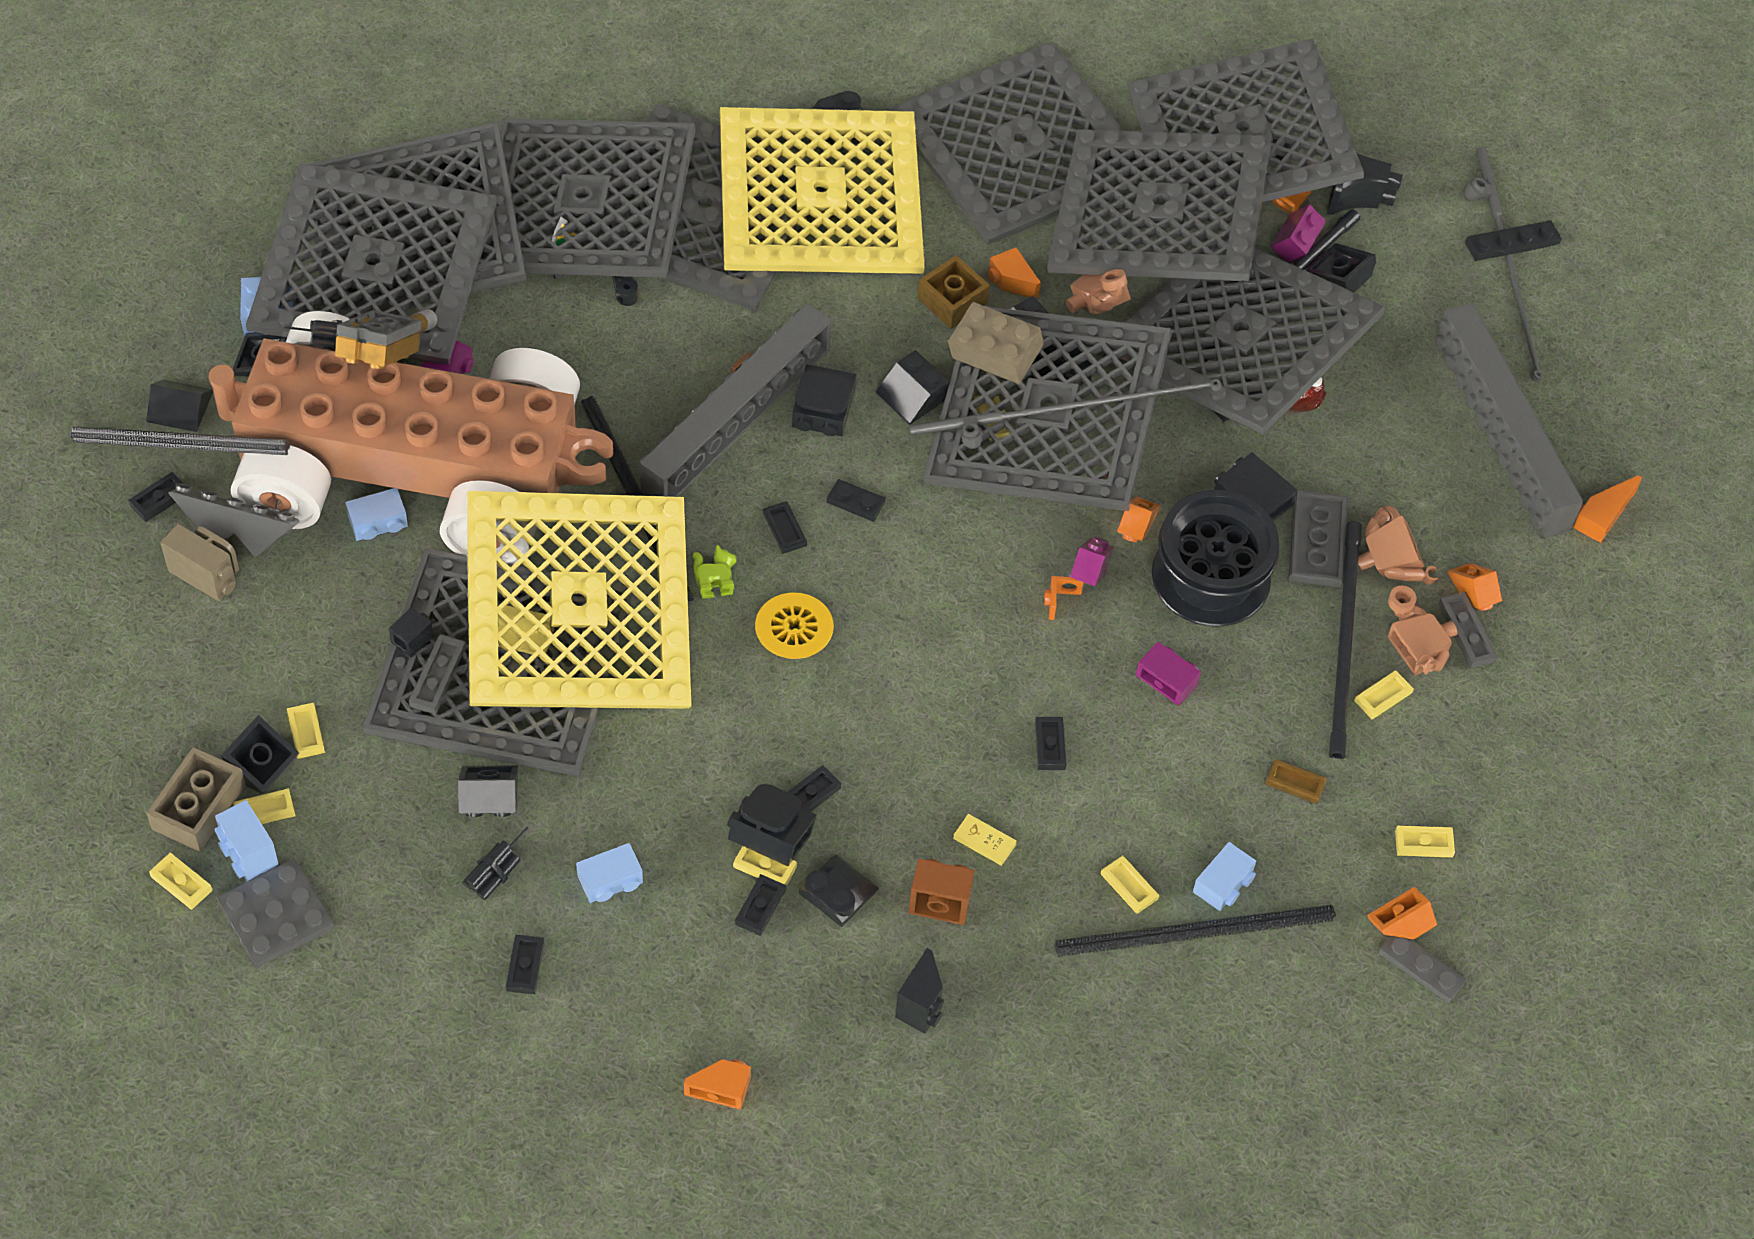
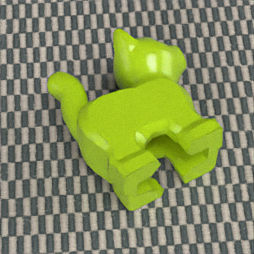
M716 545L714 554L715 564H703L702 555L699 552H694L692 557L695 560L693 564L695 581L702 599L715 597L711 591L713 587L720 588L721 596L732 595L734 582L731 580V567L736 563L735 554H731L728 550L721 549L719 545Z

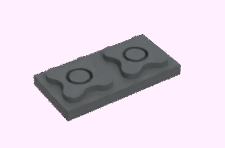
M1298 490L1293 510L1289 581L1342 587L1348 496Z

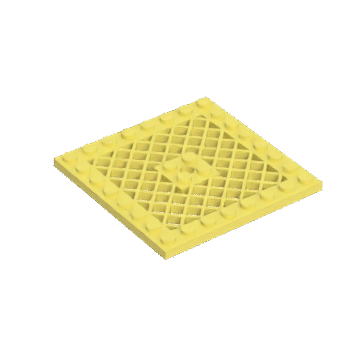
M720 107L724 270L924 274L914 112ZM755 136H759L763 141L757 144L752 139ZM780 136L787 140L783 145L777 141ZM805 136L812 141L808 145L801 141ZM829 137L836 141L832 146L825 141ZM856 138L861 143L855 146L849 141ZM877 138L884 142L881 147L874 143ZM769 145L775 149L772 154L765 150ZM746 146L751 149L748 153H746ZM793 146L800 150L796 155L789 150ZM818 146L824 150L821 155L814 151ZM844 147L849 152L846 155H842L838 150ZM866 147L873 152L869 156L862 152ZM890 148H891V155L886 152V151L889 150ZM756 155L764 159L759 164L752 159ZM781 155L788 159L784 164L777 160ZM805 156H808L813 161L809 164H806L801 159H803ZM830 156L837 160L833 165L826 161ZM856 157L862 162L855 165L850 160ZM879 157L886 162L882 166L875 162ZM746 164L752 168L748 173ZM769 165L777 169L772 174L765 169ZM794 165L796 166L795 173L790 170ZM845 167L850 171V172H848L846 175H845ZM869 167L874 173L869 176L863 170ZM891 167L893 175L888 172ZM757 174L764 178L760 183L753 179ZM784 175L789 180L783 183L778 178ZM855 176L862 180L859 185L852 181ZM880 176L887 181L883 186L876 181ZM747 184H748L750 187L753 188V189H751L748 193H747ZM770 184L777 188L773 193L766 189ZM794 185H796V193L790 189ZM870 186L875 192L870 195L864 189ZM824 187L827 191L818 192L815 188ZM846 187L851 190L848 194H846ZM892 187L894 189V194H892L889 191V189H891ZM760 194L766 199L760 203L754 197ZM783 194L790 198L786 203L779 199ZM858 195L864 201L861 204H857L852 199ZM883 196L888 202L883 205L877 199ZM771 203L778 208L773 213L766 208ZM748 204L753 207V209L749 212ZM795 204L797 212L799 213H796L793 209H791ZM847 206L852 209L848 214H846ZM869 206L877 210L872 215L865 210ZM894 206L895 214L892 211H890V209ZM759 213L766 218L762 222L754 218ZM783 214L791 218L786 223L779 218ZM808 214L816 219L811 224L804 219ZM835 215L840 221L835 224L829 218ZM858 215L865 220L861 224L854 220ZM884 216L890 221L884 225L878 219ZM748 223H749L752 227H754V229H752L750 232H749V228H748ZM772 223L779 228L774 233L767 228ZM798 224L803 230L797 233L792 227ZM821 224L829 229L824 234L817 229ZM848 225L853 231L847 234L842 228ZM871 225L878 230L874 234L866 230ZM894 226H896V233L891 230ZM759 233L767 238L762 243L755 238ZM785 233L792 238L787 243L780 238ZM811 234L816 240L810 243L805 237ZM834 234L841 239L837 244L829 239ZM861 235L866 241L860 244L855 238ZM884 235L891 240L887 245L879 240Z
M493 491L467 492L470 706L668 709L691 707L684 497ZM496 521H503V522L496 528ZM517 522L530 523L523 529ZM543 522L557 524L552 529H549ZM571 523L585 524L577 530ZM507 524L518 533L511 541L500 532ZM598 524L611 525L604 531ZM534 525L545 534L538 542L527 533ZM625 525L638 526L631 532ZM561 526L572 534L565 543L555 534ZM589 526L599 535L592 544L582 535ZM616 527L626 536L619 544L608 535ZM642 528L653 537L646 545L636 536ZM496 538L505 546L497 554ZM521 538L532 547L524 555L514 546ZM549 538L559 547L552 555L541 546ZM575 539L586 548L579 556L568 547ZM602 540L613 549L606 557L596 548ZM629 541L640 549L633 558L622 548ZM656 541L657 556L649 549ZM508 550L518 559L511 568L501 559ZM535 551L546 560L539 568L528 559ZM562 552L573 561L566 569L555 560ZM589 553L593 554L600 561L593 570L582 560ZM616 553L627 562L620 570L609 561ZM643 554L654 563L647 571L636 562ZM521 564H524L533 573L525 581L514 572ZM549 564L556 570L551 571L550 580L542 573ZM497 565L505 572L498 580ZM578 565L584 572L570 571ZM603 566L614 575L607 583L606 573L598 572ZM630 566L641 575L635 583H632L623 574ZM657 567L658 582L650 575ZM508 577L519 585L512 594L501 585ZM536 577L546 586L539 595L528 585ZM617 579L628 588L621 596L610 587ZM644 579L655 589L648 597L637 588ZM522 590L533 599L526 607L515 599ZM497 591L505 598L498 607ZM549 591L551 606L542 599ZM631 592L642 602L635 610L624 601ZM574 594L583 595L586 599V604L576 606L572 602L571 596ZM607 594L615 601L608 609ZM657 594L659 596V608L651 601ZM509 603L520 612L512 621L501 611ZM536 604L547 612L540 621L529 612ZM618 605L628 614L622 622L611 614ZM644 606H647L656 615L649 623L638 614ZM523 616L534 626L526 634L515 625ZM550 617L551 627H561L554 634L543 626ZM498 618L506 625L499 633ZM632 618L643 628L636 636L625 627ZM607 620L616 627L608 636L600 629L607 627ZM657 620H659L660 634L651 627ZM573 628L587 629L580 635ZM509 630H512L520 638L513 647L502 638ZM537 630L548 639L540 648L529 638ZM564 630L575 639L568 648L557 639ZM591 631L602 640L595 649L584 639ZM619 631L630 641L622 649L612 640ZM645 632L657 641L650 649L638 640ZM523 643L534 652L527 661L516 652ZM551 643L562 653L555 661L543 652ZM498 644L507 652L499 660ZM578 644L589 653L583 661H580L571 653ZM606 644L616 653L609 662L598 653ZM632 645L644 654L636 663L625 653ZM659 646L661 661L653 654ZM510 656L521 665L513 674L502 665ZM538 656L548 665L541 674L530 665ZM565 657L576 666L568 675L557 665ZM592 657L603 666L596 675L585 666ZM619 658L630 667L623 676L612 666ZM646 658L657 667L650 676L639 666ZM525 669L532 677L517 676ZM553 670L560 678L545 676ZM580 670L587 678L572 677ZM499 671H500L505 677H499ZM608 671L614 678L600 677ZM635 671L642 679L626 678ZM661 672V679H654Z

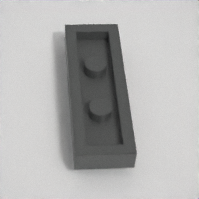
M1461 592L1440 598L1438 604L1447 622L1452 621L1457 628L1455 638L1470 668L1494 663L1497 659V654L1466 593Z
M439 634L409 699L410 707L433 714L437 713L466 649L465 641Z
M1390 936L1379 950V954L1448 1004L1467 981L1408 938Z

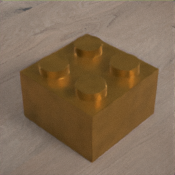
M955 255L919 280L917 299L945 325L952 329L960 323L972 302L983 306L988 304L990 285Z

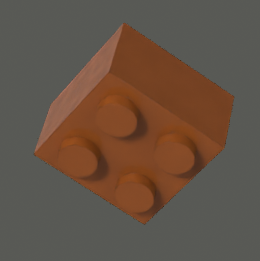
M918 858L911 888L909 914L964 925L971 898L975 870L969 869L964 865L957 864L953 866L940 863L936 859L925 860Z

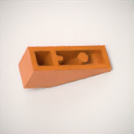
M1637 475L1591 496L1585 505L1582 504L1573 528L1601 543L1637 492L1642 477Z

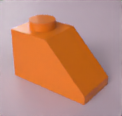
M1017 248L990 257L989 269L987 270L988 277L992 283L996 282L1000 290L1026 297H1039L1041 282Z
M1136 496L1131 500L1129 511H1124L1117 532L1122 533L1123 538L1135 543L1138 540L1143 541L1161 505Z
M1473 563L1447 571L1460 593L1465 592L1472 607L1477 608V610L1491 609L1493 604L1502 601L1496 571Z
M1416 887L1411 888L1367 915L1368 919L1383 934L1408 939H1415L1437 926L1430 901Z
M722 1059L685 1078L684 1095L741 1109L751 1079V1066H747L740 1060L728 1061Z

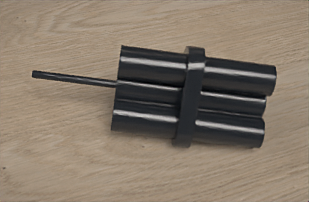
M311 320L310 329L284 326V329L311 332V347L328 348L331 351H335L336 338L339 336L337 335V326L343 322L342 320H332V322Z
M526 827L511 845L502 841L497 843L487 855L480 857L477 861L478 865L462 881V884L476 892L480 898L486 900L500 883L504 884L508 880V874L521 861L511 851V848L529 828Z

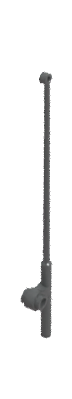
M1482 146L1477 148V154L1484 179L1480 177L1471 179L1465 186L1464 194L1471 201L1480 198L1489 200L1493 217L1496 218L1498 230L1505 229L1502 220L1503 213L1486 147ZM1511 254L1505 255L1535 369L1531 374V379L1538 382L1542 379L1543 374L1539 369Z
M1214 379L1211 382L1005 413L998 411L910 425L911 435L963 428L961 430L963 444L968 448L974 449L979 447L983 440L982 430L978 425L1002 422L1004 419L1205 387H1211L1213 391H1219L1221 389V381Z

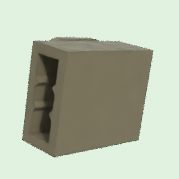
M177 524L160 542L167 569L170 573L217 601H220L225 595L232 593L236 585L234 575L239 571L235 550L226 540L201 526L193 533Z

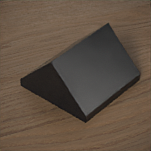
M168 380L155 382L150 386L146 421L148 423L197 432L212 397L213 389Z
M258 715L222 753L221 758L223 761L242 769L246 786L263 794L299 755V752Z

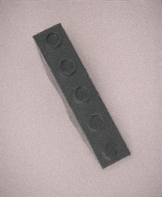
M176 484V488L169 492V495L197 528L199 526L204 527L226 541L236 534L254 557L266 551L300 522L299 519L294 518L292 513L284 511L278 513L268 511V507L258 504L249 506L243 504L241 499L231 497L227 499L220 498L217 493L212 491H194L192 486L186 484Z

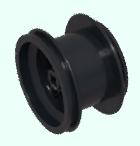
M1206 490L1193 493L1172 507L1161 526L1158 538L1159 550L1155 555L1152 565V580L1162 602L1172 612L1187 621L1212 627L1240 623L1258 612L1269 595L1271 575L1279 559V537L1276 526L1270 515L1258 503L1239 493L1226 490Z

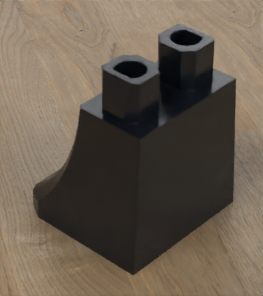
M1357 154L1364 171V178L1333 185L1327 214L1334 215L1354 208L1378 209L1380 203L1393 206L1403 174L1390 171L1392 165L1390 163Z

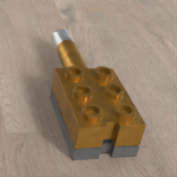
M425 309L409 317L372 310L338 324L337 335L339 336L336 338L335 356L345 358V362L361 363V360H363L365 363H369L371 368L384 369L387 365L397 363L398 360L408 358L409 355L418 352L420 333L435 327L437 316L430 309Z

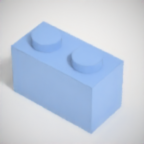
M397 488L345 502L347 515L356 541L362 539L370 540L379 534L386 532L395 533L404 527H408L406 511Z
M1228 842L1196 879L1193 893L1219 911L1226 904L1232 906L1240 894L1238 890L1242 885L1248 887L1256 875L1253 872L1256 860Z
M630 843L576 863L577 876L590 903L607 901L613 894L623 890L625 892L633 891L643 883L642 869Z

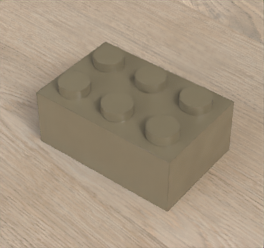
M975 302L971 303L948 341L953 359L1017 384L1021 383L1044 345L1040 327Z
M192 747L146 814L151 829L201 852L215 832L214 828L218 827L215 816L231 808L233 802L237 800L246 786L242 769Z

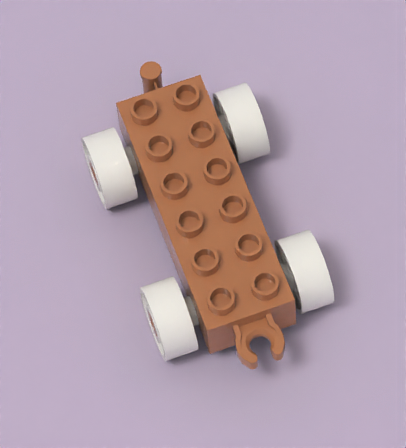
M312 311L298 316L293 321L291 327L310 329L311 320L332 322V320H342V322L350 319L336 313ZM290 329L286 342L263 339L247 383L236 381L231 366L217 365L209 372V381L213 388L219 417L225 421H232L235 436L287 439L288 444L290 443L288 455L239 452L241 462L231 486L232 498L241 499L243 504L249 506L255 504L266 506L269 508L268 511L278 513L284 511L294 514V518L299 519L300 522L292 529L306 528L317 522L331 485L332 476L450 498L440 526V535L444 543L456 554L467 556L466 494L468 491L558 493L559 487L562 485H595L606 480L605 465L600 462L591 466L581 465L576 460L577 454L582 450L591 449L603 458L613 456V442L608 436L595 430L576 428L574 405L580 389V381L576 372L562 359L537 349L515 348L504 351L495 359L489 379L403 363L389 364L384 369L371 368L369 363H365L363 360H361V363L345 362V358L335 356V351H331V349L311 347V332ZM496 521V528H497L503 521ZM530 522L517 523L524 529ZM509 524L500 531L509 541L518 534ZM536 525L527 532L533 539L537 529ZM496 538L497 554L505 546ZM523 538L514 544L523 555L531 548ZM509 550L501 557L509 565H514L518 561Z

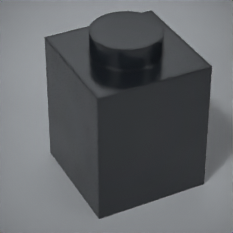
M412 607L389 627L391 643L409 657L414 656L434 637L432 621L429 616L423 612H417Z

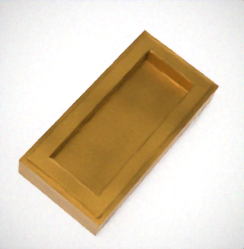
M1275 759L1265 785L1318 804L1327 778Z

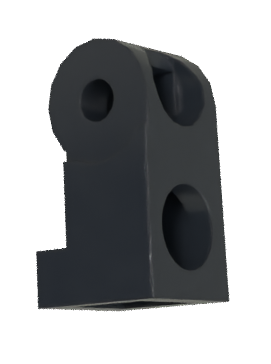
M612 276L618 303L623 306L634 305L638 301L637 282L630 276Z

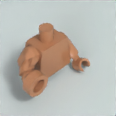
M1121 269L1108 271L1103 275L1082 274L1079 279L1071 284L1074 296L1066 300L1068 310L1071 313H1075L1080 309H1084L1095 315L1113 309L1112 307L1130 300L1125 272Z
M1391 506L1380 508L1374 518L1373 516L1371 517L1365 528V539L1370 551L1360 554L1358 557V564L1361 570L1376 566L1378 572L1388 579L1413 582L1423 581L1425 584H1434L1439 578H1432L1428 573H1434L1437 569L1435 566H1429L1425 571L1421 569L1425 566L1408 522L1395 508Z
M1397 586L1391 590L1388 604L1400 621L1392 624L1388 634L1389 640L1415 676L1421 672L1427 675L1429 672L1441 671L1449 658V649L1452 644L1450 638L1457 635L1455 624L1452 621H1448L1440 625L1434 615L1427 614L1418 604L1415 605L1417 597L1411 588Z

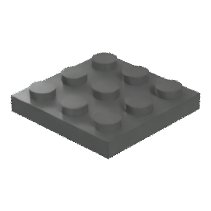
M295 858L216 897L255 968L334 929L332 920Z

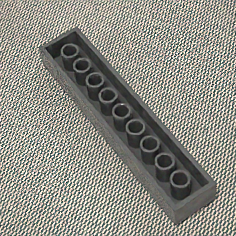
M808 303L801 310H796L784 326H779L775 334L759 346L756 353L751 357L748 356L736 372H731L718 389L714 388L702 404L696 405L685 420L677 423L674 431L667 437L664 436L654 450L646 453L641 458L639 463L641 493L645 496L678 497L801 378L806 364L814 365L830 350L831 318Z
M1473 303L1446 309L1440 322L1437 337L1435 338L1436 348L1438 351L1443 352L1447 368L1452 370L1456 376V384L1460 390L1463 389L1468 407L1474 409L1479 427L1485 430L1490 447L1495 449L1499 455L1500 466L1507 470L1513 489L1518 490L1523 508L1528 509L1532 516L1534 528L1540 531L1543 538L1571 531L1583 500Z

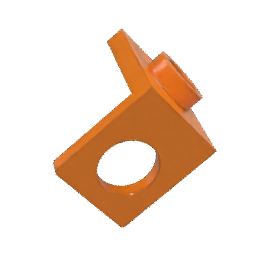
M1311 191L1274 199L1272 203L1290 215V213L1299 209L1311 194Z
M1051 577L1050 589H1045L1044 605L1049 606V620H1054L1057 593L1081 595L1082 581L1071 577ZM1071 583L1076 585V587L1072 589H1066L1062 587V585Z

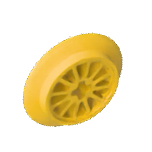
M784 593L771 598L761 607L755 621L756 634L762 645L770 652L790 659L806 658L821 651L830 641L834 629L833 618L828 608L820 600L803 593ZM796 625L799 626V630L796 629V628H794L793 630H790V626H791V627H795ZM798 639L801 640L803 644L799 645ZM791 640H794L795 645H789Z

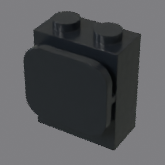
M806 364L796 393V402L792 413V427H796L801 431L822 432L827 436H843L856 389V374Z
M1253 452L1245 458L1240 457L1237 459L1231 469L1227 472L1222 471L1214 481V490L1231 491L1252 499L1270 515L1273 522L1294 505L1298 492L1293 485Z
M761 784L755 788L750 796L743 798L738 812H732L727 826L730 827L728 840L785 866H789L810 838L817 814L801 808V801L797 796L773 785Z

